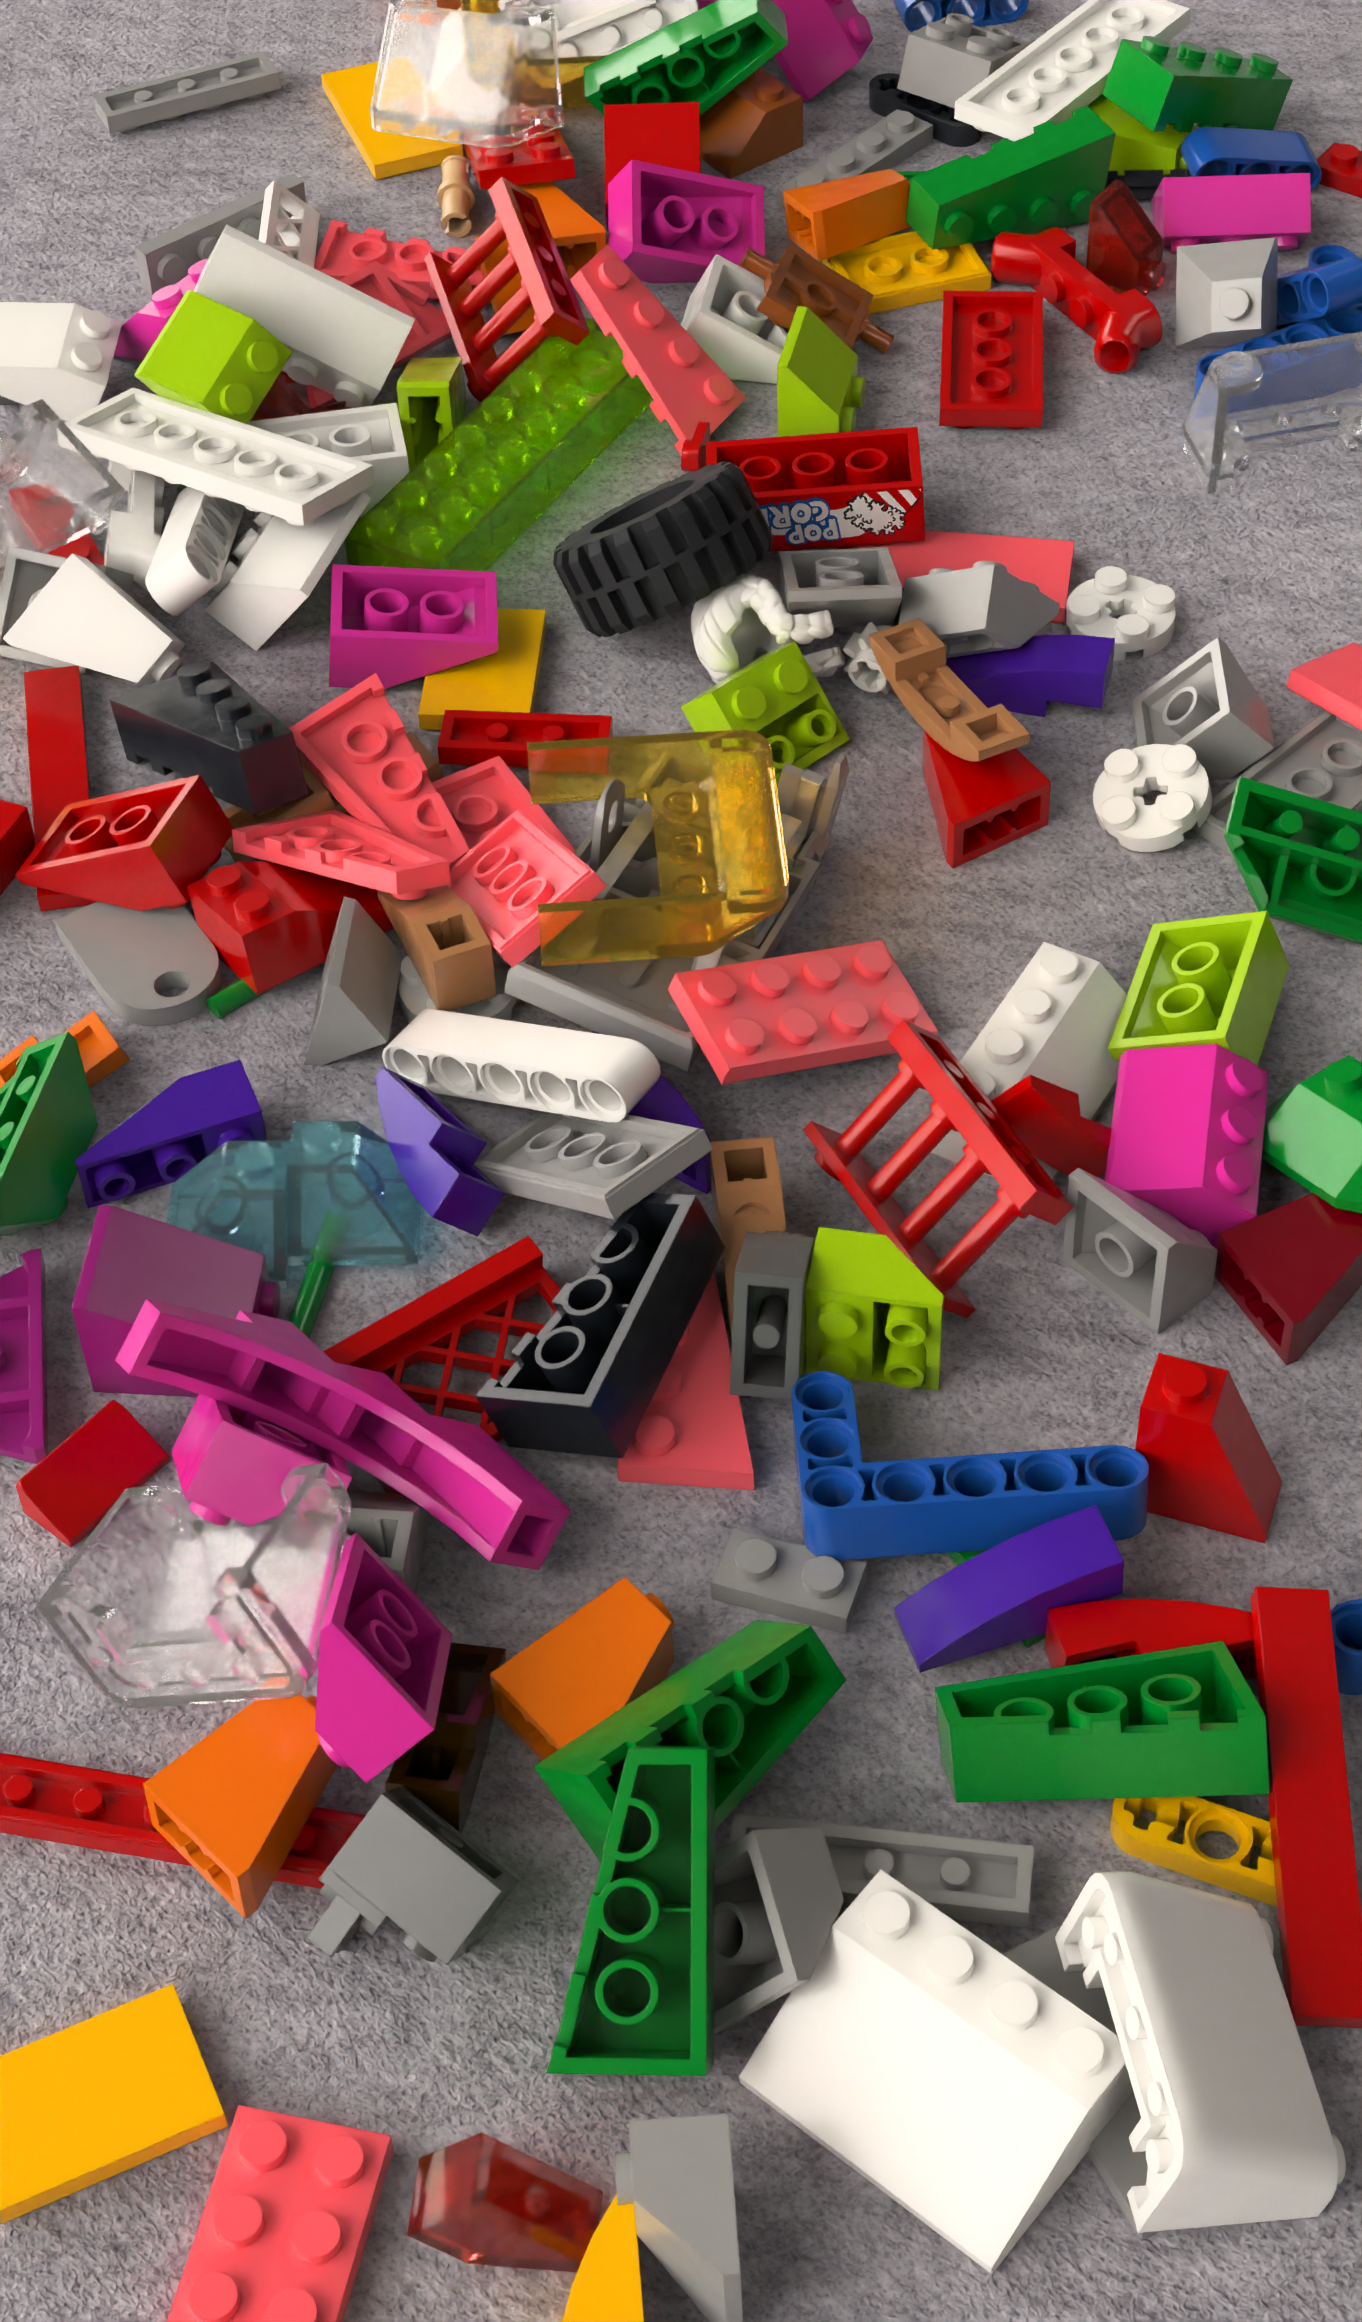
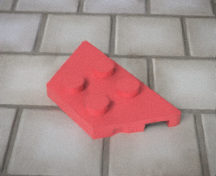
M373 261L339 280L415 319L391 371L410 361L411 358L421 355L452 337L443 311L426 301L429 294L413 284L404 283L397 277L396 273L377 261ZM306 385L310 409L313 413H318L337 402L333 395L313 385Z

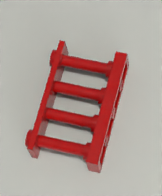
M501 176L488 190L497 211L495 213L496 220L454 264L449 263L432 252H429L424 257L431 277V288L438 296L458 354L462 357L463 367L468 378L467 387L470 393L482 404L488 405L491 403L510 413L516 405L506 379L549 336L555 338L558 335L577 346L590 333V330L537 197ZM507 238L509 253L472 290L468 278ZM520 271L522 287L485 324L481 310ZM533 305L535 322L498 358L493 345Z
M903 1019L887 1036L888 1041L902 1058L898 1063L900 1071L843 1134L813 1121H810L803 1131L818 1150L814 1155L818 1165L827 1174L843 1184L878 1234L886 1235L944 1295L943 1309L968 1318L976 1308L956 1282L1018 1217L1026 1219L1029 1215L1056 1225L1073 1208V1205L939 1036ZM919 1088L927 1090L934 1099L930 1104L932 1113L880 1170L875 1173L860 1152ZM951 1130L959 1132L967 1142L963 1147L965 1156L907 1217L892 1194ZM984 1173L993 1175L1001 1186L996 1191L999 1199L940 1261L924 1240V1237Z

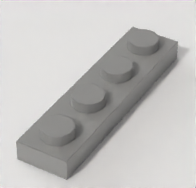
M262 51L93 95L96 113L110 134L114 132L124 133L131 132L139 126L160 120H176L186 113L202 109H218L224 103L239 99L259 98L267 92L281 89L279 71L266 53Z
M896 109L778 187L777 205L784 208L783 191L862 175L868 172L892 169L933 141V124L915 117L910 112Z
M291 174L276 181L306 203L304 182ZM268 186L135 246L142 289L152 296L161 288L175 285L189 275L188 269L193 264L210 257L226 224L259 240L265 189ZM286 211L289 218H291L293 215Z
M733 1813L729 1845L752 1830L822 1827L844 1898L843 1908L850 1906L881 1869L952 1920L1028 1928L1034 1845Z

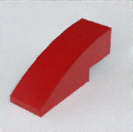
M1142 1598L1092 1601L1048 1609L1044 1650L1051 1668L1224 1641L1245 1680L1257 1677L1251 1612L1192 1601Z

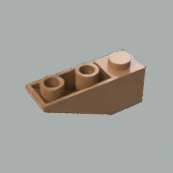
M447 885L428 889L427 896L413 900L396 899L390 893L377 891L379 901L437 1010L452 1011L497 996L491 942L468 902Z
M774 1137L710 1142L713 1148L710 1151V1168L716 1230L726 1247L720 1260L731 1341L734 1276L746 1233L781 1231L782 1234L783 1231H787Z

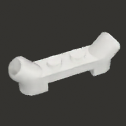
M109 460L107 488L128 491L127 512L111 510L104 551V566L133 574V581L149 593L145 581L161 539L164 507H161L165 480L162 477L144 471L129 470L125 465Z

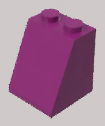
M99 1205L71 1308L93 1391L198 1397L199 1394L173 1385L129 1375L115 1359L146 1299L236 1319L240 1310L278 1319L280 1286L278 1282H270L265 1255L112 1205Z

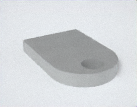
M97 901L54 920L58 937L113 1013L128 1022L144 1026H165L185 1021L206 1009V999L220 990L222 973L217 950L184 905L174 909L164 906L138 911ZM174 988L186 990L183 994L175 997L161 996L165 991Z

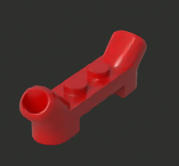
M1052 227L1033 235L1003 231L996 236L991 257V275L997 282L1029 285L1035 291L1043 292V297L1047 302L1055 306L1073 321L1077 327L1081 328L1096 341L1094 358L1095 363L1101 370L1119 375L1129 372L1136 366L1140 351L1156 346L1161 341L1163 334L1162 322L1153 303L1135 288L1121 294L1113 291L1075 260L1076 240L1062 229Z

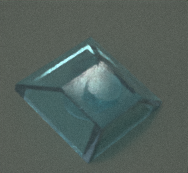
M319 1120L293 1122L287 1161V1257L289 1266H308L314 1261H324L330 1265L418 1264L424 1207L412 1194L398 1170L388 1141L358 1121Z
M291 1140L226 1141L172 1184L166 1223L264 1254L270 1282H278L280 1289H288L300 1193Z

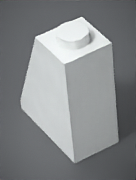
M73 553L3 637L13 647L144 685L169 678L181 662V658L177 654L186 645L87 558Z

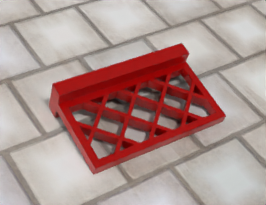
M528 1235L323 1352L336 1363L385 1373L388 1377L393 1376L392 1381L415 1402L435 1405L434 1416L442 1417L444 1407L482 1413L480 1428L498 1442L503 1437L493 1422H490L489 1416L477 1398L473 1395L448 1391L453 1368L459 1367L491 1373L490 1378L499 1381L500 1375H505L516 1362L504 1359L509 1335L523 1337L528 1332L537 1336L545 1326L544 1324L513 1319L515 1305L539 1292L552 1308L554 1314L557 1309L553 1305L552 1300L561 1289L544 1269L543 1253ZM505 1312L504 1317L498 1316L499 1314ZM473 1329L500 1333L495 1357L458 1351L461 1336ZM450 1343L449 1349L442 1348L443 1346ZM417 1361L445 1365L439 1390L402 1383L405 1368ZM375 1477L386 1493L402 1494Z

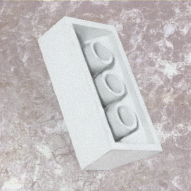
M227 224L207 260L194 289L195 292L253 318L293 353L282 371L286 372L292 380L304 385H313L333 395L342 405L351 408L371 406L380 393L415 320Z
M1043 942L960 1063L990 1101L1027 1076L1032 1075L1079 1095L1081 1116L1095 1122L1117 1086L1119 1061L1111 1057L1108 1046L1127 994L1101 962ZM951 1130L931 1153L958 1163L965 1156L963 1147L967 1142L959 1132ZM1034 1156L1055 1183L1061 1172Z

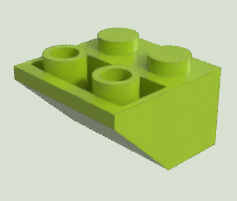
M795 641L759 657L680 706L707 755L761 794L768 793L778 786L782 769L786 763L800 769H805L850 740Z
M818 1227L805 1288L806 1373L831 1371L843 1375L846 1379L886 1383L906 1389L917 1387L939 1390L944 1295L886 1235Z

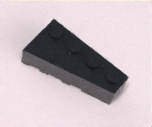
M200 661L189 663L178 669L177 675L109 699L126 758L129 761L139 764L148 759L150 760L152 770L164 776L174 771L181 773L182 778L201 775L207 786L211 787L214 797L253 814L264 812L309 794L293 732L214 662Z
M651 1193L622 1213L589 1254L594 1264L585 1276L577 1279L572 1284L567 1282L552 1300L557 1311L537 1336L527 1332L510 1352L516 1362L500 1382L490 1378L475 1397L509 1447L614 1458L624 1457L726 1248L696 1195Z

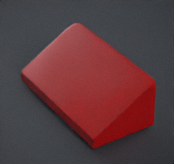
M112 1400L20 1478L16 1489L24 1513L72 1548L166 1465L170 1459L165 1450L124 1406Z

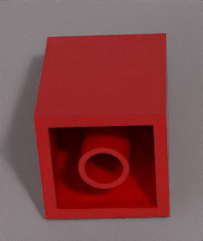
M699 102L604 105L607 231L608 184L631 160L701 173Z

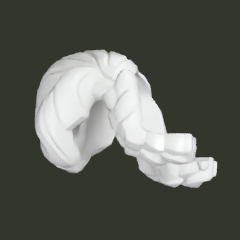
M741 574L733 582L696 601L691 614V632L697 657L716 684L753 662L756 654H767L791 643V639L799 644H808L814 638H827L833 635L834 625L829 610L791 615L787 612L782 598L772 583L767 579L756 577L752 574ZM840 646L803 655L815 677L832 676L838 668L845 665Z

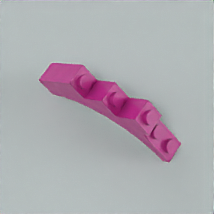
M146 1299L115 1359L129 1375L173 1385L224 1402L279 1425L326 1448L369 1472L416 1502L455 1531L489 1562L539 1570L571 1512L562 1501L478 1425L429 1415L385 1373L334 1362L290 1321L240 1310L236 1319Z

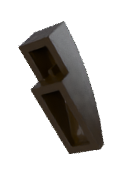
M451 1642L435 1729L395 1760L386 1780V1792L403 1786L462 1834L479 1781L495 1715L490 1673L505 1663L506 1649Z

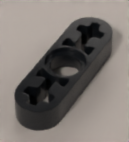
M885 73L877 75L870 80L869 107L873 112L884 117L896 109L910 112L915 117L933 124V139L953 147H968L980 141L982 131L975 129L970 124L954 119L955 108L897 89L900 74Z

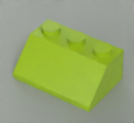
M1260 911L1154 923L1108 1046L1111 1057L1120 1062V1056L1129 1049L1218 1044L1258 1066L1290 966L1268 912Z

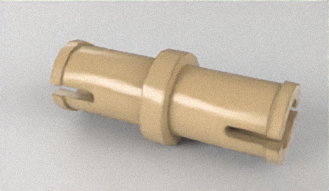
M451 155L443 160L441 164L442 183L437 190V202L442 209L441 229H446L445 234L452 238L464 237L471 230L470 209L475 203V190L470 184L471 164H466L467 159L461 155Z

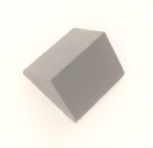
M343 898L320 979L304 1065H325L387 1043L389 1039L403 954L356 899Z

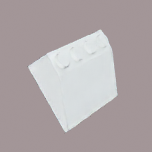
M881 1869L832 1925V1930L810 1980L791 1991L739 2075L740 2083L991 2274L998 2268L1089 2151L1092 2141L1133 2092L1120 2042L1115 2033Z

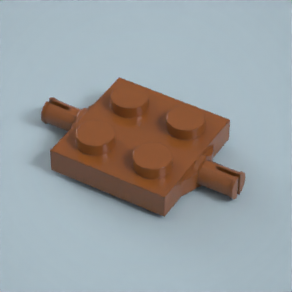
M789 243L782 256L775 263L753 250L750 246L740 261V267H744L764 280L765 292L757 310L766 315L775 325L790 329L797 306L808 307L850 349L859 339L881 351L882 354H885L890 347L895 335H891L870 322L869 306L874 295Z

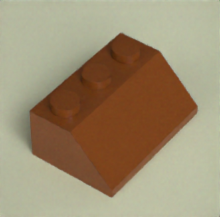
M758 68L700 115L701 159L729 179H732L803 147V96L761 68Z

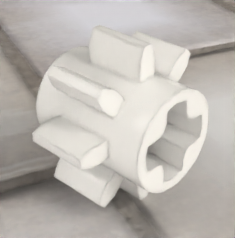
M868 623L862 634L854 632L843 648V651L850 656L843 669L845 672H848L852 682L864 691H881L885 695L892 688L869 645V634L890 628L891 626L880 625L876 627L873 623Z

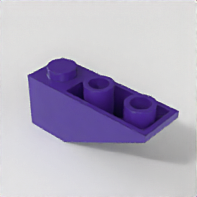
M237 1060L179 1078L78 1157L75 1162L85 1202L89 1209L228 1165L241 1163L270 1153L261 1107L241 1060Z

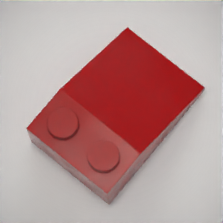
M195 775L67 804L15 875L21 884L138 911L164 906L174 909L190 901L187 885L202 879L208 869L219 861L222 855L221 850L231 837L234 827L202 776Z
M238 861L230 866L218 867L209 872L206 877L187 885L197 925L215 946L218 958L240 979H243L257 995L326 961L344 897L356 899L384 933L394 928L378 899L377 891L379 890L269 861Z

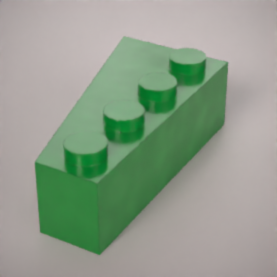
M718 0L584 67L585 98L603 116L604 105L699 102V112L702 115L789 44L785 13L772 0Z
M1143 36L1142 42L1127 39L1121 40L1102 94L1153 132H1164L1167 124L1174 125L1173 129L1178 132H1191L1193 125L1199 128L1224 127L1274 130L1293 79L1277 69L1278 61L1263 54L1253 53L1251 59L1243 58L1239 53L1226 48L1218 47L1215 53H1209L1204 48L1193 43L1180 42L1179 47H1171L1169 43L1159 38Z
M1086 105L1071 111L1072 118L1056 125L1049 120L1033 127L1034 134L1014 142H1011L1008 138L991 144V149L983 155L973 159L968 155H964L911 178L905 221L932 250L995 239L1003 231L1025 234L1052 227H1064L1098 221L1100 219L1116 133Z
M755 1620L533 1767L601 1863L604 1853L603 1847L628 1748L637 1746L715 1747L716 1830L847 1680L811 1625Z
M1224 1641L935 1687L941 1764L956 1803L1270 1794L1266 1715Z
M637 1746L628 1748L603 1847L604 1853L594 1892L590 1897L584 1922L585 1928L564 2002L565 2008L557 2040L553 2045L546 2074L707 2076L714 2065L715 1747Z

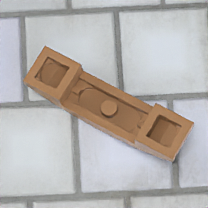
M919 618L869 634V645L891 687L916 722L944 749L964 760L981 761L1030 743V733L1002 704L987 708L946 665L945 644Z

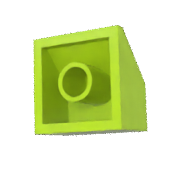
M189 290L186 291L134 376L158 396L249 424L293 352L253 318Z
M797 306L777 364L778 437L855 431L856 408L863 407L866 389L865 377H858V355L808 307Z

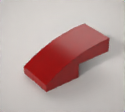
M1029 1075L991 1100L992 1104L1028 1150L1049 1166L1067 1176L1077 1168L1096 1177L1105 1173L1112 1128L1082 1117L1080 1114L1079 1095L1077 1093Z

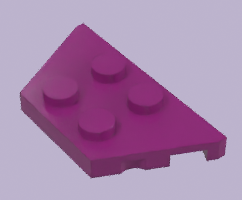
M41 1248L31 1249L21 1254L23 1266L0 1277V1455L38 1464L48 1455L45 1262Z

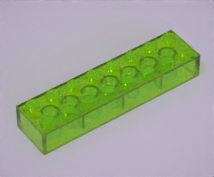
M584 317L590 333L577 346L558 335L555 338L549 337L353 526L345 539L348 565L487 571L653 401L639 376L631 378L622 364L621 360L624 358L623 351L615 338L605 337L597 322Z

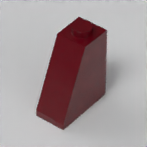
M1314 1193L1219 1232L1218 1252L1214 1276L1286 1366L1301 1358L1362 1286V1213L1337 1209Z

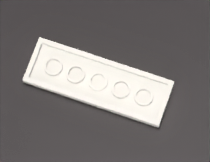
M1088 0L955 101L954 119L970 124L979 131L990 132L1003 138H1008L1013 142L1034 134L1033 127L1051 120L1056 125L1072 118L1071 111L1089 105L1103 93L1122 39L1142 42L1143 36H1152L1168 42L1189 26L1190 9L1167 0Z
M134 387L60 424L63 444L85 451L91 457L106 458L125 465L129 470L144 471L162 477L168 483L182 484L203 491L209 497L233 501L244 505L250 511L265 512L283 518L287 523L296 526H304L316 522L321 515L339 505L350 502L354 496L374 485L372 464Z

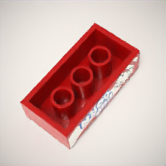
M918 427L706 442V466L727 461L742 470L773 535L771 552L801 551L803 549L828 547L849 549L856 545L925 541L924 494Z

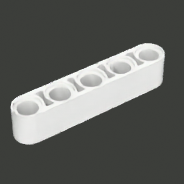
M188 486L178 493L145 581L152 598L164 611L172 616L180 615L220 582L245 509L244 505L224 498L209 497L203 491Z
M424 1009L384 1048L382 1054L386 1069L426 1086L433 1093L604 1122H619L624 1119L658 1081L661 1074L660 1065L655 1055L636 1040L436 1009Z

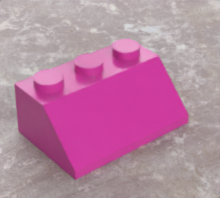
M772 0L785 13L789 42L788 45L774 56L795 92L803 96V103L812 99L862 59L873 39L866 17L858 12L852 0Z
M1310 173L1164 177L1151 200L1158 247H1171V253L1177 254V246L1275 237L1278 239V251H1290L1297 249L1298 243H1303L1311 233Z
M1218 1044L1129 1049L1120 1056L1111 1125L1112 1131L1104 1181L1169 1213L1189 1229L1197 1230L1203 1234L1210 1244L1217 1249L1219 1232L1250 1220L1257 1215L1269 1072Z
M200 1394L171 1450L184 1498L192 1501L189 1509L199 1517L225 1527L228 1526L231 1518L245 1525L252 1526L344 1492L353 1478L343 1458L326 1448L270 1421Z
M357 1533L345 1541L320 1629L315 1731L318 1733L322 1748L332 1761L343 1768L350 1766L365 1783H368L435 1729L453 1634Z

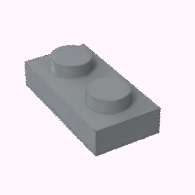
M733 1527L711 1581L712 1599L847 1634L867 1579V1562L857 1559L836 1560L829 1556H815L806 1546Z

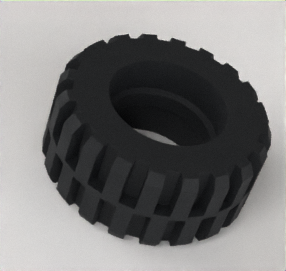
M724 461L683 474L672 481L669 480L582 526V529L572 533L565 538V541L556 546L553 565L585 629L597 637H610L616 633L622 634L631 631L638 626H645L665 615L673 614L683 609V607L707 597L720 587L733 582L738 576L747 573L756 566L757 562L763 561L768 556L772 548L773 535L742 470L733 463Z

